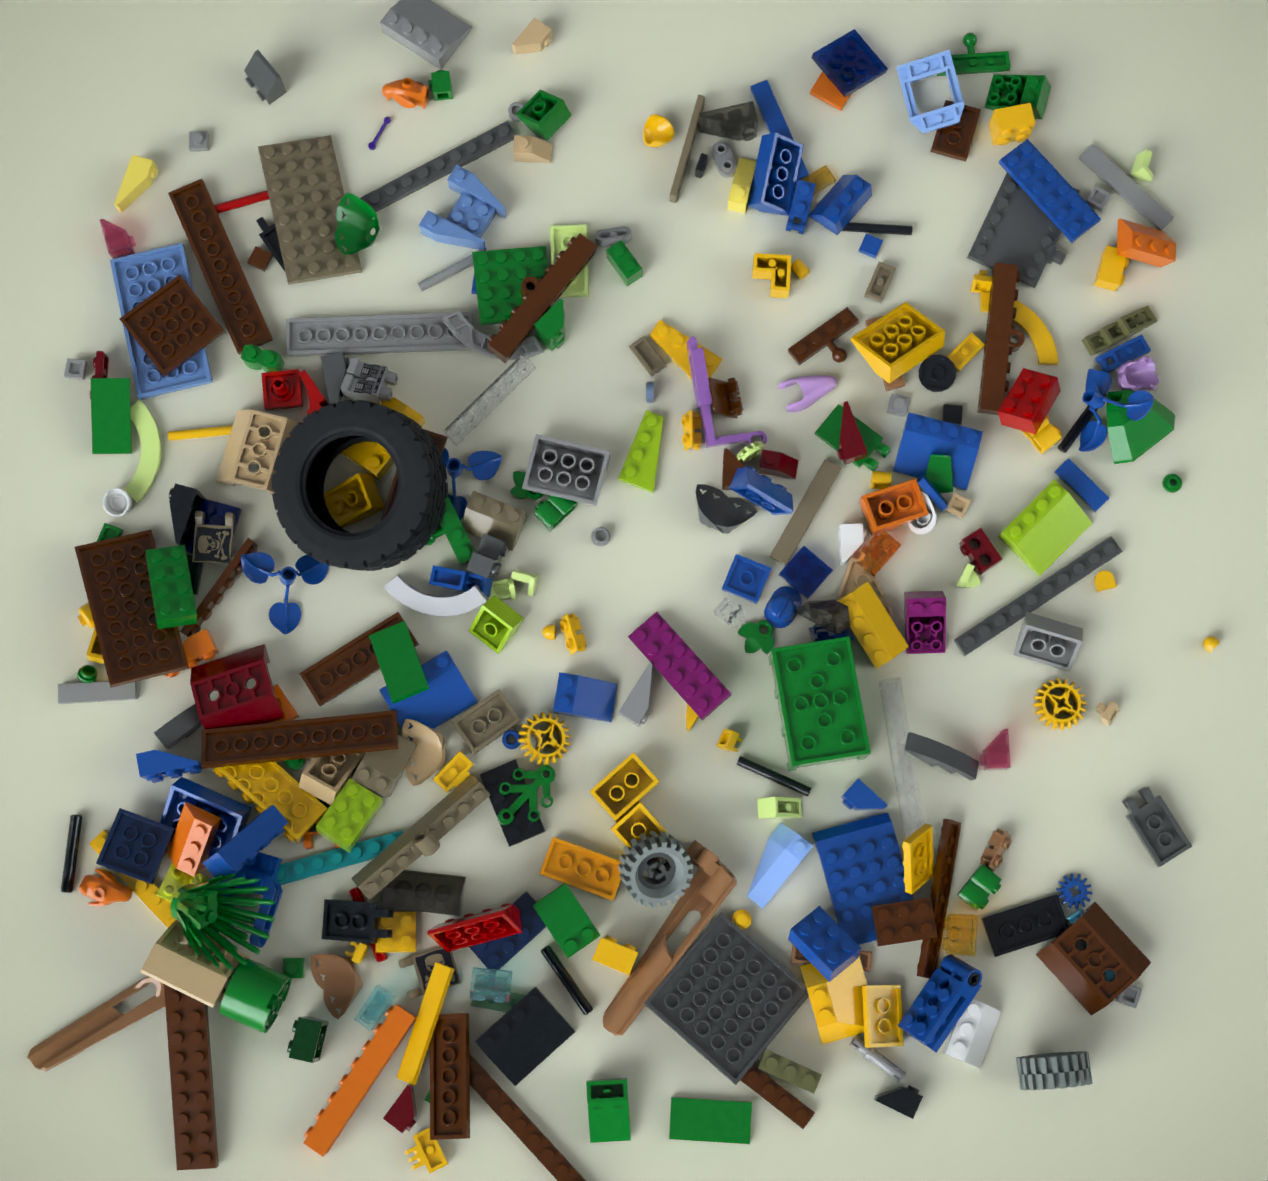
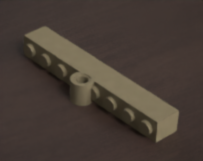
M471 774L351 879L369 900L372 899L422 854L426 857L433 855L440 847L438 840L490 796L489 792Z

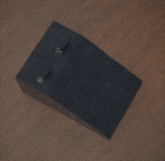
M175 483L174 488L169 492L175 542L178 545H185V549L188 552L195 532V512L202 511L206 498L197 489Z

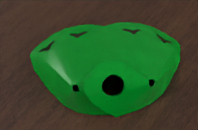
M345 194L339 202L336 211L338 227L335 231V242L343 255H348L371 247L380 228L377 214L371 206L356 195ZM349 198L350 204L344 205ZM372 228H375V234H374V235H371V234H370V231L372 230Z

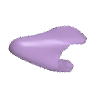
M805 376L788 379L780 383L778 387L779 389H786L796 383L800 385L803 399L786 406V410L789 412H799L808 408L833 390L838 382L834 376Z

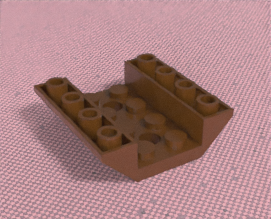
M1093 902L1080 914L1081 916L1055 940L1047 943L1036 953L1037 957L1091 1016L1109 1005L1136 981L1151 963L1096 902ZM1078 939L1086 941L1087 945L1084 950L1076 949L1075 942ZM1106 970L1114 972L1115 977L1113 980L1106 981L1103 978Z

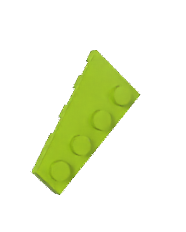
M646 410L618 480L654 493L663 416Z

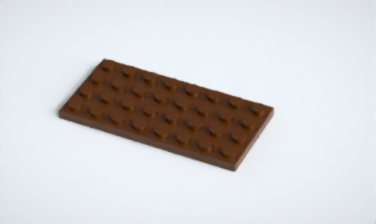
M152 530L74 547L110 688L189 669L178 627L157 629L146 562V550L156 549Z

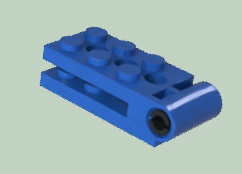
M947 955L943 958L940 966L941 969L937 968L897 1025L911 1037L936 1053L982 987L980 985L982 981L981 971L954 955Z

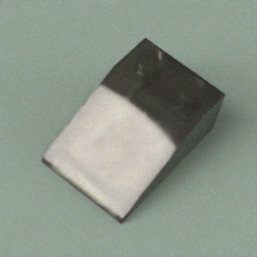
M751 101L699 113V132L737 141H750L754 139V137H757L759 122L754 102Z

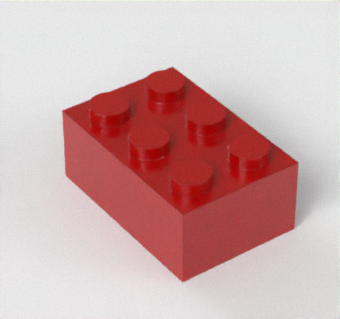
M1023 368L998 410L1001 425L1036 435L1061 392L1058 377Z

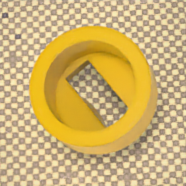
M550 624L543 628L542 633L546 639L556 640V625Z
M1208 636L1203 641V647L1210 653L1220 641L1214 636Z

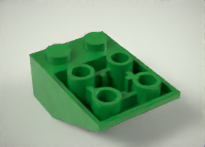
M993 74L984 107L994 111V109L1031 103L1034 118L1043 119L1051 85L1045 75Z
M627 1078L587 1080L590 1143L631 1140Z

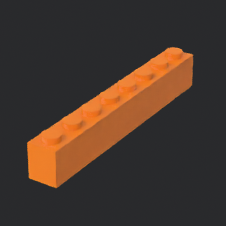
M395 1004L394 1007L391 1005L384 1016L387 1018L383 1024L379 1023L373 1031L375 1036L371 1041L368 1039L362 1048L363 1054L360 1058L356 1057L350 1066L352 1068L349 1075L345 1074L339 1082L341 1087L337 1093L334 1091L327 1100L329 1105L325 1110L321 1109L315 1118L318 1120L315 1126H310L304 1134L306 1139L303 1143L322 1157L327 1155L416 1021L417 1016L399 1004Z

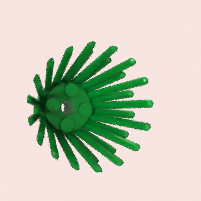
M236 874L223 877L220 875L196 885L186 884L179 888L178 892L180 894L178 898L173 897L171 901V914L180 923L189 945L192 946L198 957L199 951L194 941L208 961H212L214 966L219 969V964L201 941L202 939L229 970H233V966L205 935L206 933L241 964L247 965V961L236 952L238 948L217 931L255 954L260 953L257 947L245 941L248 939L246 933L232 926L268 939L270 937L268 933L239 921L254 924V918L273 922L275 918L271 915L231 906L256 908L257 904L273 905L274 901L272 899L217 896L249 894L269 890L266 886L219 889L255 883L259 879L247 880L245 877L223 881L233 878Z

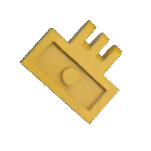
M458 751L433 777V780L445 792H448L453 786L458 787L471 775L467 771L474 764L461 751Z
M430 1127L413 1135L416 1146L404 1151L406 1155L412 1152L415 1154L408 1159L409 1163L416 1159L418 1163L411 1166L412 1170L426 1165L430 1174L449 1164L439 1141L430 1140Z

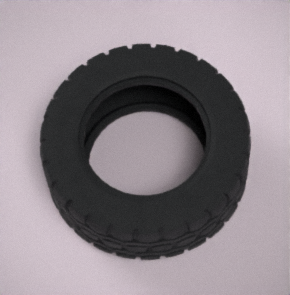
M340 401L337 404H328L321 407L319 411L315 410L303 419L302 423L299 422L289 433L290 437H286L279 450L281 453L277 455L273 470H275V474H272L274 507L278 511L276 514L282 528L286 529L285 533L294 544H297L301 551L308 556H312L313 559L327 565L360 571L382 570V568L393 567L400 564L401 561L411 558L417 553V550H421L430 540V535H434L440 524L439 519L443 517L445 511V499L448 495L446 467L442 463L441 452L437 445H434L432 437L417 422L406 415L369 401ZM361 442H377L387 450L395 463L398 473L397 497L390 512L381 522L365 531L350 533L334 521L326 507L324 500L326 473L333 460L346 448Z

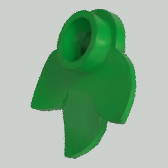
M514 471L513 481L516 486L510 490L514 497L537 500L543 496L542 493L537 492L533 494L529 490L522 489L526 473Z
M766 620L759 621L757 624L748 622L738 630V634L746 638L744 645L746 653H755L761 649L764 653L768 654L774 647V640L772 638L774 629ZM762 627L767 628V633H761L760 629Z

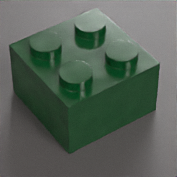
M308 1016L298 1017V1020L294 1021L292 1032H295L294 1038L290 1040L287 1052L290 1053L289 1058L310 1063L318 1062L329 1021Z

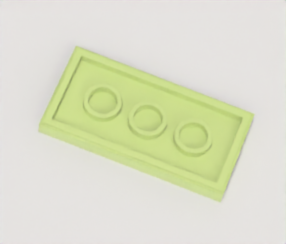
M587 224L550 225L552 265L556 263L558 254L569 247L567 244L573 236L577 237L581 233L587 238ZM588 263L560 297H589Z

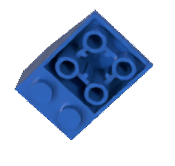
M159 750L136 754L140 777L147 781H152V783L162 782L165 777H171V779L183 777V773L187 772L198 774L203 769L201 762Z

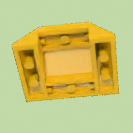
M860 957L830 982L811 963L800 966L822 1045L864 1033L862 986L868 985Z

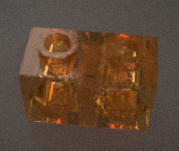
M885 531L879 536L875 534L869 541L871 545L869 547L865 545L858 553L860 558L857 560V563L873 577L894 556L901 546L898 541Z

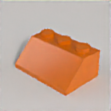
M1121 218L1118 219L1117 255L1157 267H1163L1176 261V243L1164 231Z
M188 802L184 804L167 852L176 869L194 877L204 868L203 862L207 860L222 818Z

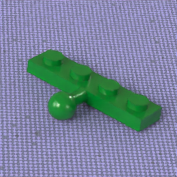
M967 33L963 37V44L967 47L968 54L951 55L956 75L1010 70L1009 51L975 53L974 46L977 43V36L974 33ZM946 72L937 74V76H947Z
M447 495L443 517L439 519L442 527L437 529L434 535H430V540L426 545H432L436 538L446 534L461 565L471 559L472 553L475 550Z

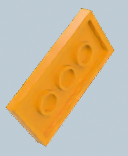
M553 837L539 874L614 901L621 882L618 864L622 863L619 860Z

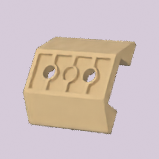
M252 409L237 410L216 482L231 486L239 484L268 491L272 495L274 493V490H272V474H275L273 468L276 457L281 453L279 450L286 437H290L289 433L298 423L289 418ZM264 428L270 429V434L266 437L260 436V432ZM252 464L259 465V470L255 473L250 472Z
M175 920L155 943L141 969V973L213 1008L223 995L226 983L241 963L209 936L207 937L233 966V970H229L202 939L201 941L215 960L220 961L217 962L219 969L214 966L212 961H208L194 941L199 951L198 957L192 946L189 945L180 923ZM238 950L236 951V952H237L239 955H241L244 959H245V958H249V959H250V957H249L248 955H246V954H244V953H242V952H240V951H238Z

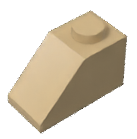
M534 17L512 43L513 53L517 55L542 51L553 40L552 29Z
M514 135V161L551 163L552 144L534 136Z

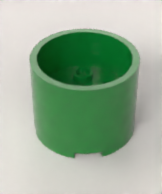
M245 958L247 965L240 964L236 969L224 993L219 1012L259 1032L267 1033L275 1022L282 1003L286 1000L292 979L252 959Z

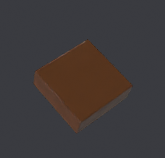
M255 246L247 263L265 272L273 255Z

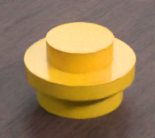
M737 910L732 916V922L741 930L748 928L751 924V915L746 910Z

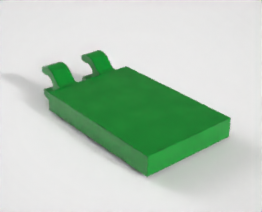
M839 404L815 432L817 437L836 451L839 445L843 409ZM854 416L868 453L866 458L855 461L853 464L858 468L865 465L869 470L875 471L879 463L869 456L875 450L885 458L890 452V448L880 443L883 437Z

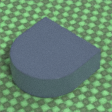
M654 382L646 383L647 403H654Z

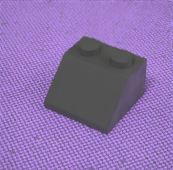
M256 50L244 70L247 76L245 80L251 88L255 87L257 89L256 94L262 101L266 100L270 105L287 92L280 75L261 52Z

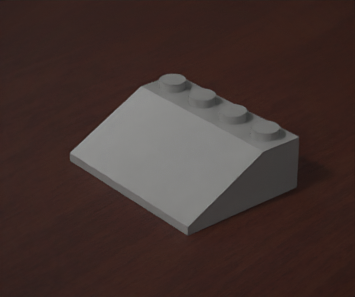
M400 0L389 9L380 21L384 34L442 70L472 30V26L431 0Z
M536 434L522 489L597 506L610 461V451Z

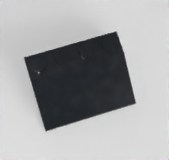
M536 986L474 1042L516 1086L576 1031Z

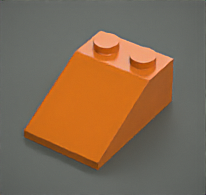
M916 479L863 495L859 500L871 536L890 531L929 515Z

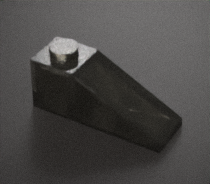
M834 599L808 601L796 609L797 614L834 634H838L850 626L848 606Z

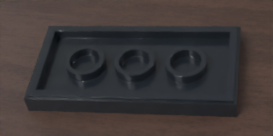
M1057 894L981 919L994 957L1056 938L1068 928Z

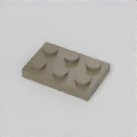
M498 689L455 719L452 724L473 754H476L522 720L501 690Z

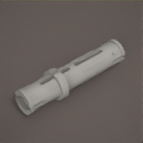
M858 1035L851 1041L850 1046L859 1051L864 1059H869L896 1080V1082L899 1083L906 1072L875 1049L876 1047L866 1048L865 1041Z

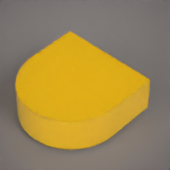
M1100 571L1094 577V585L1097 592L1117 587L1114 576L1109 571Z

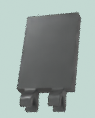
M1144 787L1138 791L1140 796L1146 801L1144 805L1138 808L1132 797L1126 798L1122 803L1130 812V814L1126 815L1129 823L1157 867H1161L1191 848L1192 845L1162 797H1154L1150 788Z

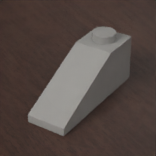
M650 663L618 712L620 716L638 727L640 723L645 724L650 715L647 713L649 711L653 665Z

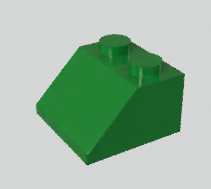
M541 89L516 113V116L535 135L545 140L552 137L572 116L563 99Z
M561 298L534 324L536 337L551 351L555 348H560L565 342L564 302Z

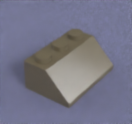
M473 491L464 512L462 526L466 533L481 539L484 533H488L508 541V550L513 551L526 522L527 513Z

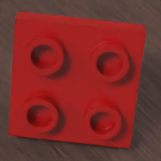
M299 369L261 373L265 411L303 407L301 377L298 374L300 373Z

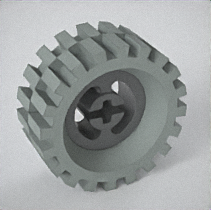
M649 831L648 837L642 833L639 835L640 840L636 841L633 838L630 841L632 846L628 847L626 845L623 849L626 855H620L619 860L622 864H618V870L621 873L619 874L630 895L637 902L640 901L642 905L647 906L649 902L651 907L656 908L657 903L664 907L667 906L666 901L671 900L672 903L676 902L675 896L679 894L682 897L685 894L683 888H689L690 886L688 879L693 878V873L690 870L693 869V865L685 849L672 835L669 834L667 836L665 832L661 831L659 836L655 831ZM659 857L665 858L666 863L663 864ZM646 870L650 877L643 876V871Z
M1087 1051L1046 1053L1016 1058L1020 1090L1062 1089L1093 1083L1089 1053Z

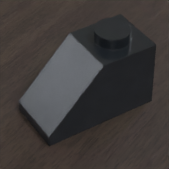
M908 1085L907 1088L901 1086L876 1095L874 1100L913 1119L923 1096L918 1094L920 1090Z

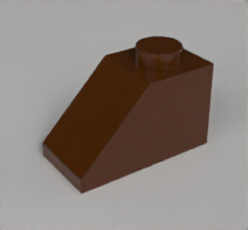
M724 448L722 490H731L729 486L737 469L745 466L726 448Z

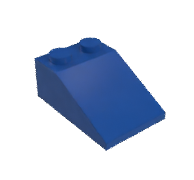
M559 672L553 712L554 714L612 722L617 684Z

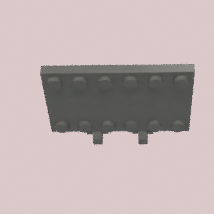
M1006 173L967 258L990 269H993L995 263L1018 265L1017 271H1020L1019 281L1035 288L1046 263L1051 264L1055 262L1061 265L1066 255L1056 251L1057 247H1054L1061 231L1014 179ZM1073 188L1079 194L1080 190Z

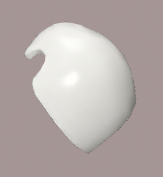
M121 488L108 490L103 498V508L114 517L127 514L132 507L131 496Z

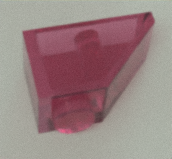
M100 219L110 256L116 259L135 254L133 247L136 246L133 236H129L125 229L105 219Z
M1008 729L1000 731L983 750V754H980V765L984 767V770H1008L1011 768Z

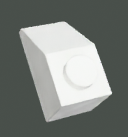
M863 523L839 525L840 566H844L862 547L864 541L867 540V531L863 529Z

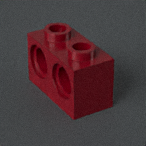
M982 528L965 537L959 543L960 551L964 556H968L971 561L970 564L975 566L973 570L979 572L980 575L1003 560ZM969 541L977 542L978 548H972ZM980 557H987L989 564H983L980 561Z

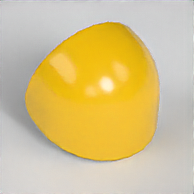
M656 114L649 116L643 129V141L646 146L653 148L662 147L674 138V128L666 118Z

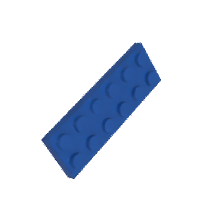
M1028 139L999 160V164L1071 243L1100 222L1101 218Z

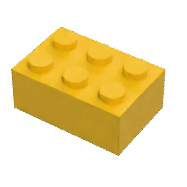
M633 752L592 788L589 793L616 823L658 786L660 781Z

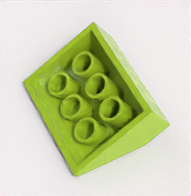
M1054 479L1000 533L998 538L1037 575L1041 576L1092 522L1069 492Z

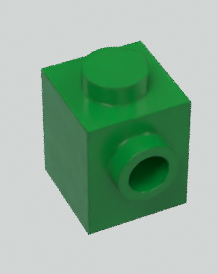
M438 70L432 72V80H428L429 90L433 91L435 101L453 99L449 71Z

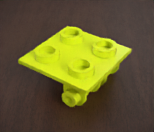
M172 862L156 895L171 902L173 897L178 898L180 894L178 892L179 888L186 884H199L207 881L209 877L201 873L193 877L176 869Z

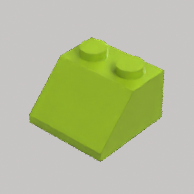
M494 595L482 605L468 631L499 654L517 632L524 618Z

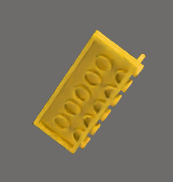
M276 762L217 767L212 770L219 778L224 777L228 781L227 785L232 790H239L242 793L241 797L248 804L252 802L259 814L271 805H274L288 821L283 829L285 830L284 836L290 842L295 841L299 843L304 834L328 810L317 798L299 788V782Z

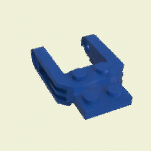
M258 852L252 860L244 864V867L235 873L236 875L233 878L223 880L227 881L245 877L247 880L259 879L258 882L219 889L266 886L269 890L254 893L263 895L262 899H272L274 904H260L258 913L275 917L283 892L280 883L276 879L282 859ZM232 894V895H217V896H229V897H234V894ZM256 918L253 927L269 934L273 922ZM251 933L250 944L260 948L265 945L267 939Z

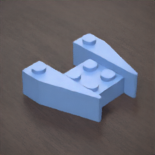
M456 164L447 181L449 188L461 194L447 219L428 210L419 224L421 234L436 242L478 250L484 249L486 251L485 240L481 238L496 214L506 218L505 207L472 172Z

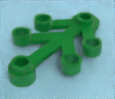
M542 765L537 771L515 769L512 774L515 781H521L522 779L536 780L529 785H510L507 782L500 785L499 792L502 795L509 793L522 794L508 809H502L498 813V822L501 825H509L514 819V813L528 798V819L531 822H536L540 818V813L537 810V789L542 785L543 798L541 799V805L544 808L551 807L553 798L550 795V783L555 779V770L549 765ZM547 771L549 777H544L543 772ZM520 772L522 774V777L517 778L515 776V773ZM502 786H507L509 791L504 792ZM545 798L550 800L549 805L544 803ZM532 812L537 814L536 819L531 818L530 814ZM508 813L510 818L504 819L503 814Z

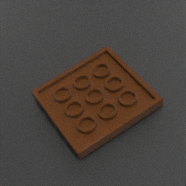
M178 275L119 318L164 377L225 333L181 275Z

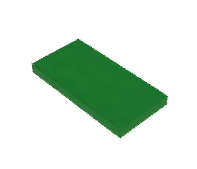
M90 378L92 454H132L130 378Z
M405 621L369 635L393 704L430 689Z
M671 1097L669 1139L750 1144L752 1102Z

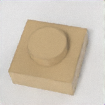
M954 492L945 511L962 519L971 500Z

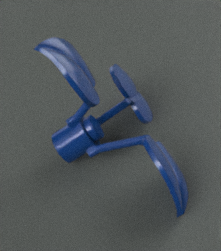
M1089 369L1086 379V391L1083 394L1082 400L1090 406L1089 410L1092 411L1098 422L1090 421L1082 430L1079 451L1088 452L1095 450L1103 444L1107 437L1108 429L1106 426L1101 425L1102 420L1095 409L1102 408L1105 402L1128 408L1126 412L1127 417L1133 421H1138L1144 418L1150 411L1154 401L1153 395L1143 390L1136 391L1129 396L1128 404L1107 399L1103 394L1107 393L1111 387L1112 378L1110 374L1104 371Z
M444 448L442 463L445 464L447 472L452 478L453 495L448 494V497L460 520L464 516L467 501L463 496H456L455 478L462 474L463 469H466L468 471L472 470L473 476L478 480H489L498 471L502 461L501 455L491 451L474 452L468 458V464L470 465L468 467L464 463L461 464L457 458L449 459L448 450Z
M263 552L242 554L241 556L242 570L251 582L263 584L267 581L268 575L271 577L280 576L281 583L286 585L284 603H275L270 608L269 620L282 634L292 632L301 619V610L298 604L288 603L290 585L294 583L296 576H302L303 581L307 584H319L326 577L329 565L313 559L312 556L304 555L295 564L297 571L293 567L288 566L283 568L282 571L279 570L278 572L271 573L274 570L275 563L270 555Z

